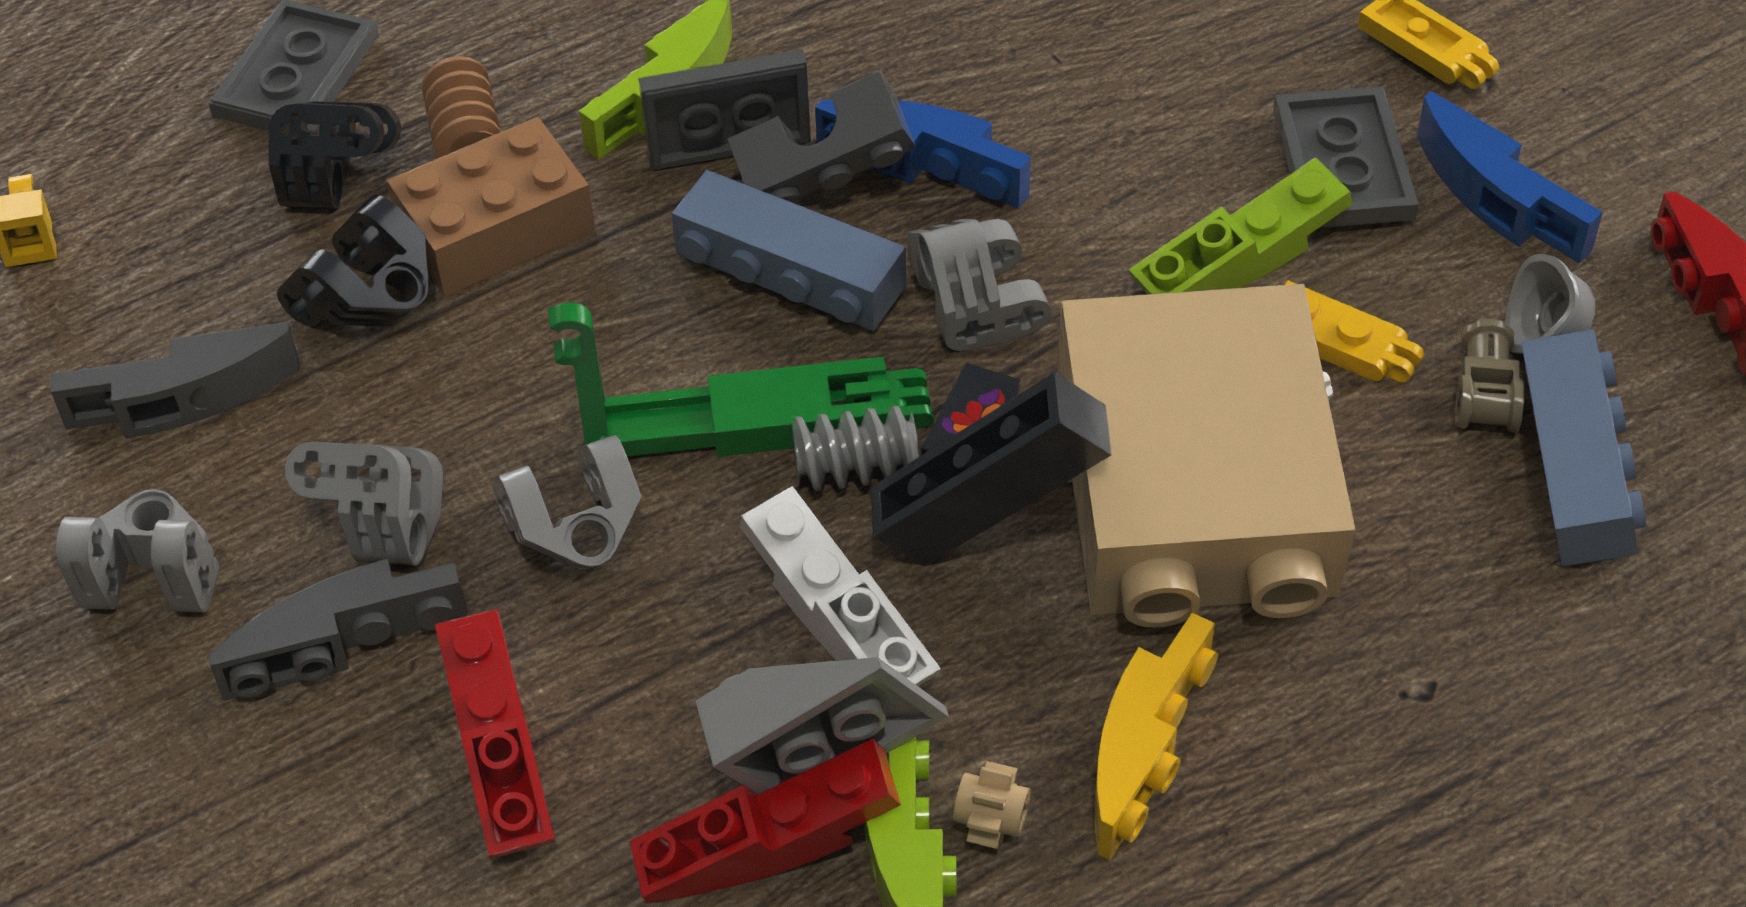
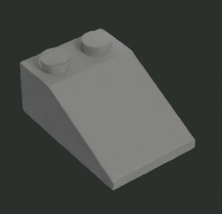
M878 657L749 668L741 674L725 679L719 687L695 701L713 767L757 794L871 739H874L885 749V753H888L949 717L945 705Z

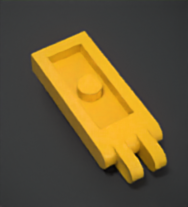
M1375 0L1360 11L1357 28L1447 84H1453L1457 80L1470 89H1477L1485 83L1486 79L1491 78L1499 71V63L1489 54V48L1484 41L1417 0Z
M1289 280L1285 283V285L1296 284ZM1305 287L1320 359L1372 381H1380L1384 376L1401 383H1405L1414 373V367L1418 366L1423 359L1424 351L1418 344L1407 340L1408 335L1405 330Z

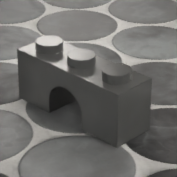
M880 70L829 93L836 110V123L830 135L817 144L809 146L797 144L794 135L779 116L727 138L743 183L798 205L803 197L822 189L834 190L843 187L852 180L854 175L872 167L884 168L893 165L902 159L904 153L915 149L916 145L895 91Z

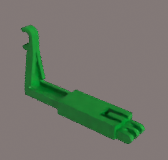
M560 303L548 309L550 329L557 332L573 329L580 333L574 339L561 338L554 343L555 363L573 365L585 445L616 435L627 456L716 447L717 457L793 449L792 422L794 417L797 416L803 418L810 432L814 431L818 414L823 413L828 416L834 430L837 429L842 411H850L858 427H861L865 410L868 408L875 409L882 424H885L889 407L894 405L899 406L906 421H909L911 412L913 413L916 429L929 427L934 422L933 411L929 406L931 400L929 390L926 388L927 378L925 371L919 368L886 371L884 356L709 375V386L605 397L590 310L577 303Z

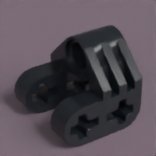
M339 101L296 103L284 105L276 110L269 125V169L279 205L282 207L338 209L350 157L387 151L395 146L399 140L402 128L396 112L387 105L379 103ZM288 123H290V131H289V133H288V130H287V125H288ZM356 123L369 127L370 134L356 132ZM307 124L319 125V135L315 131L308 130ZM383 124H387V134H384Z
M373 195L333 234V247L343 261L327 250H316L277 290L278 300L285 311L305 326L313 327L324 317L333 325H396L423 303L428 293L425 233L392 201L383 196ZM344 262L361 272L371 271L379 262L383 267L365 283ZM385 284L396 288L401 294L403 302L391 298L386 291Z

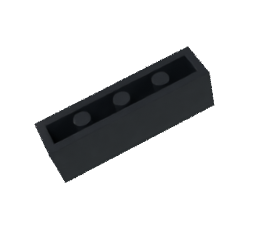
M1056 372L1052 373L871 487L873 537L923 566H927L1110 457L1111 446L1106 405Z

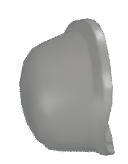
M1547 254L1530 256L1521 265L1516 275L1505 317L1506 325L1514 331L1515 345L1511 352L1523 354L1521 343L1523 341L1590 330L1595 316V297L1592 289L1556 257Z

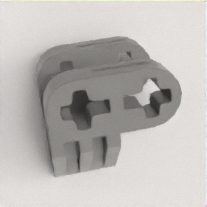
M959 219L951 221V225L939 224L931 226L930 230L908 232V259L918 283L922 287L934 290L935 319L946 345L952 350H972L1026 336L1038 331L1050 319L1052 313L1050 304L1040 284L1036 281L1024 279L1001 285L996 283L995 275L1012 268L1019 261L1022 254L1021 244L1011 224L1005 220L992 219L978 222L976 219Z
M616 435L586 444L577 452L579 465L587 488L594 501L601 500L603 507L598 505L564 517L555 523L554 528L536 479L529 466L498 475L492 480L494 496L503 521L509 532L514 531L518 543L579 569L593 568L611 558L642 497L625 450ZM577 524H591L601 534V549L594 557L582 556L574 549L571 536Z
M306 442L298 445L291 451L285 464V477L290 488L298 495L308 498L339 500L338 515L354 560L374 563L388 559L389 564L417 566L421 563L441 516L443 470L441 463L429 450L414 447L331 442ZM318 458L319 463L322 465L321 477L316 482L314 476L306 475L307 463L316 462ZM410 458L411 467L421 470L420 481L411 482ZM359 467H370L369 478L358 477Z
M151 489L139 492L100 518L65 517L58 529L56 543L57 562L80 608L115 609L119 603L129 563H135L140 569L154 570L169 608L172 611L207 612L210 607L219 570L218 561L213 556V548L208 543L207 533L170 494L162 490Z

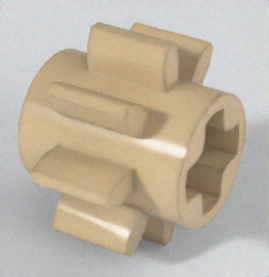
M987 761L985 767H981L980 776L964 773L955 801L953 821L966 824L969 827L967 842L998 849L999 843L1003 842L1004 834L1020 837L1028 812L1031 789L1015 783L1017 768Z

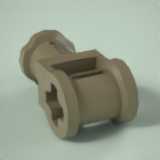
M1480 319L1473 324L1467 325L1461 333V346L1467 352V356L1464 357L1457 387L1455 405L1456 428L1466 429L1469 423L1506 426L1508 432H1519L1523 414L1524 383L1519 377V360H1509V352H1511L1515 345L1514 331L1503 321ZM1488 336L1494 338L1491 347H1488Z

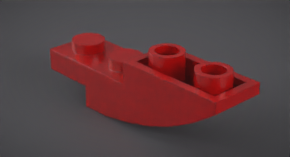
M1675 191L1664 193L1657 218H1654L1651 223L1653 245L1658 252H1663L1671 268L1674 287L1678 293L1684 294L1693 314L1715 312L1717 325L1723 333L1728 334L1737 351L1739 368L1743 375L1746 376V242L1722 221Z
M498 609L435 624L489 858L493 859L555 843Z
M871 739L758 795L745 785L740 786L630 840L642 898L647 902L671 900L750 883L804 865L853 844L850 829L901 805L885 749L874 739Z

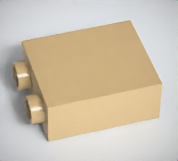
M1291 284L1062 301L1057 374L1106 405L1111 446L1110 457L1072 479L1091 615L1124 613L1125 617L1133 624L1156 628L1184 622L1191 613L1196 614L1200 607L1251 603L1252 608L1260 615L1271 618H1290L1317 609L1326 601L1327 597H1339L1355 534V525L1305 285Z

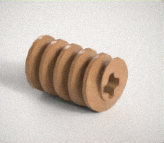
M454 56L441 60L428 70L424 75L421 88L435 159L500 133L488 72L480 62L470 57Z

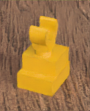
M32 174L10 177L8 180L10 195L0 196V253L5 267L57 259V245L52 232V220L42 190L33 189Z

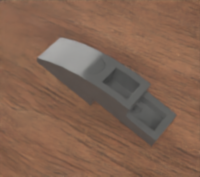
M289 322L170 339L171 357L51 374V394L65 429L119 422L126 439L188 425L240 405L274 387L300 369L299 357Z
M384 559L324 579L288 596L258 614L232 633L208 655L210 666L223 701L237 697L257 696L266 690L301 681L323 679L329 674L349 669L345 649L360 645H376L388 638L424 629L434 630L437 623L466 617V608L455 563L393 578L388 559Z

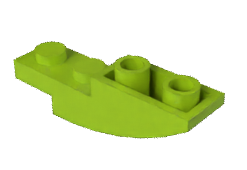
M708 0L694 8L691 13L663 32L655 35L653 39L644 44L645 65L632 71L621 82L599 97L592 99L585 107L579 110L585 151L600 160L638 132L645 136L638 78L722 64L724 62L732 39L730 0Z
M1315 157L1230 215L1221 206L1130 268V276L1147 295L1241 288L1280 268L1308 250L1307 236L1352 205L1351 192Z
M916 737L889 751V766L901 805L864 823L870 870L882 907H943V897H956L957 895L956 855H943V829H929V797H916V780H929V740H916Z

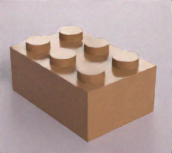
M539 117L386 180L391 201L425 233L427 271L444 297L595 232L589 184Z

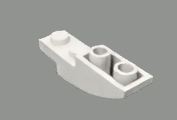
M793 486L741 515L739 527L773 571V586L801 622L836 661L878 657L917 686L922 685L939 674L941 669L869 572L866 570L858 574Z

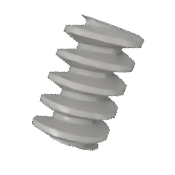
M897 405L889 407L885 424H882L876 410L873 408L865 410L861 427H858L850 411H842L838 428L835 430L828 416L824 413L818 414L813 432L809 431L801 416L794 417L792 422V439L798 486L800 485L801 477L807 475L815 492L822 490L826 473L832 474L839 489L846 487L850 470L856 471L863 486H869L875 467H879L884 478L896 472L898 465L903 464L905 466L919 457L913 413L911 412L909 421H906L901 409Z

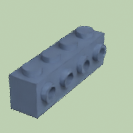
M709 170L703 173L671 213L676 253L684 255L693 262L704 263L732 274L743 282H752L782 294L793 302H802L832 314L843 322L854 323L874 331L906 287V246Z
M1594 329L1521 342L1562 566L1638 554L1635 529L1646 528L1647 525L1640 490L1627 491L1626 481L1636 479V471L1630 442L1618 444L1616 434L1627 432L1621 397L1608 398L1606 388L1617 386L1611 351L1599 353Z

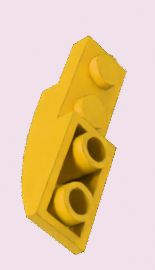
M1191 613L1162 658L1138 647L1125 669L1111 700L1102 730L1099 749L1094 819L1098 855L1109 861L1123 840L1132 843L1139 835L1149 812V807L1146 804L1155 790L1163 794L1173 782L1180 765V758L1174 755L1177 727L1184 716L1188 704V699L1185 697L1194 684L1199 687H1203L1216 665L1218 653L1211 650L1215 623L1197 614Z

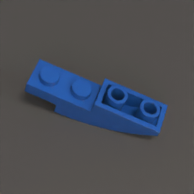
M1432 91L1424 96L1417 132L1418 140L1437 175L1474 215L1518 247L1533 235L1577 263H1580L1592 252L1603 214L1602 211L1544 178L1536 171L1519 163L1518 159L1522 146L1519 142Z
M832 99L820 100L815 106L817 143L826 139L835 126L836 110ZM898 100L916 148L904 153L902 159L893 165L884 168L872 167V169L910 184L913 183L923 170L935 175L939 179L948 180L983 194L989 199L998 200L1018 209L1029 196L1030 155L992 141V123L938 106Z

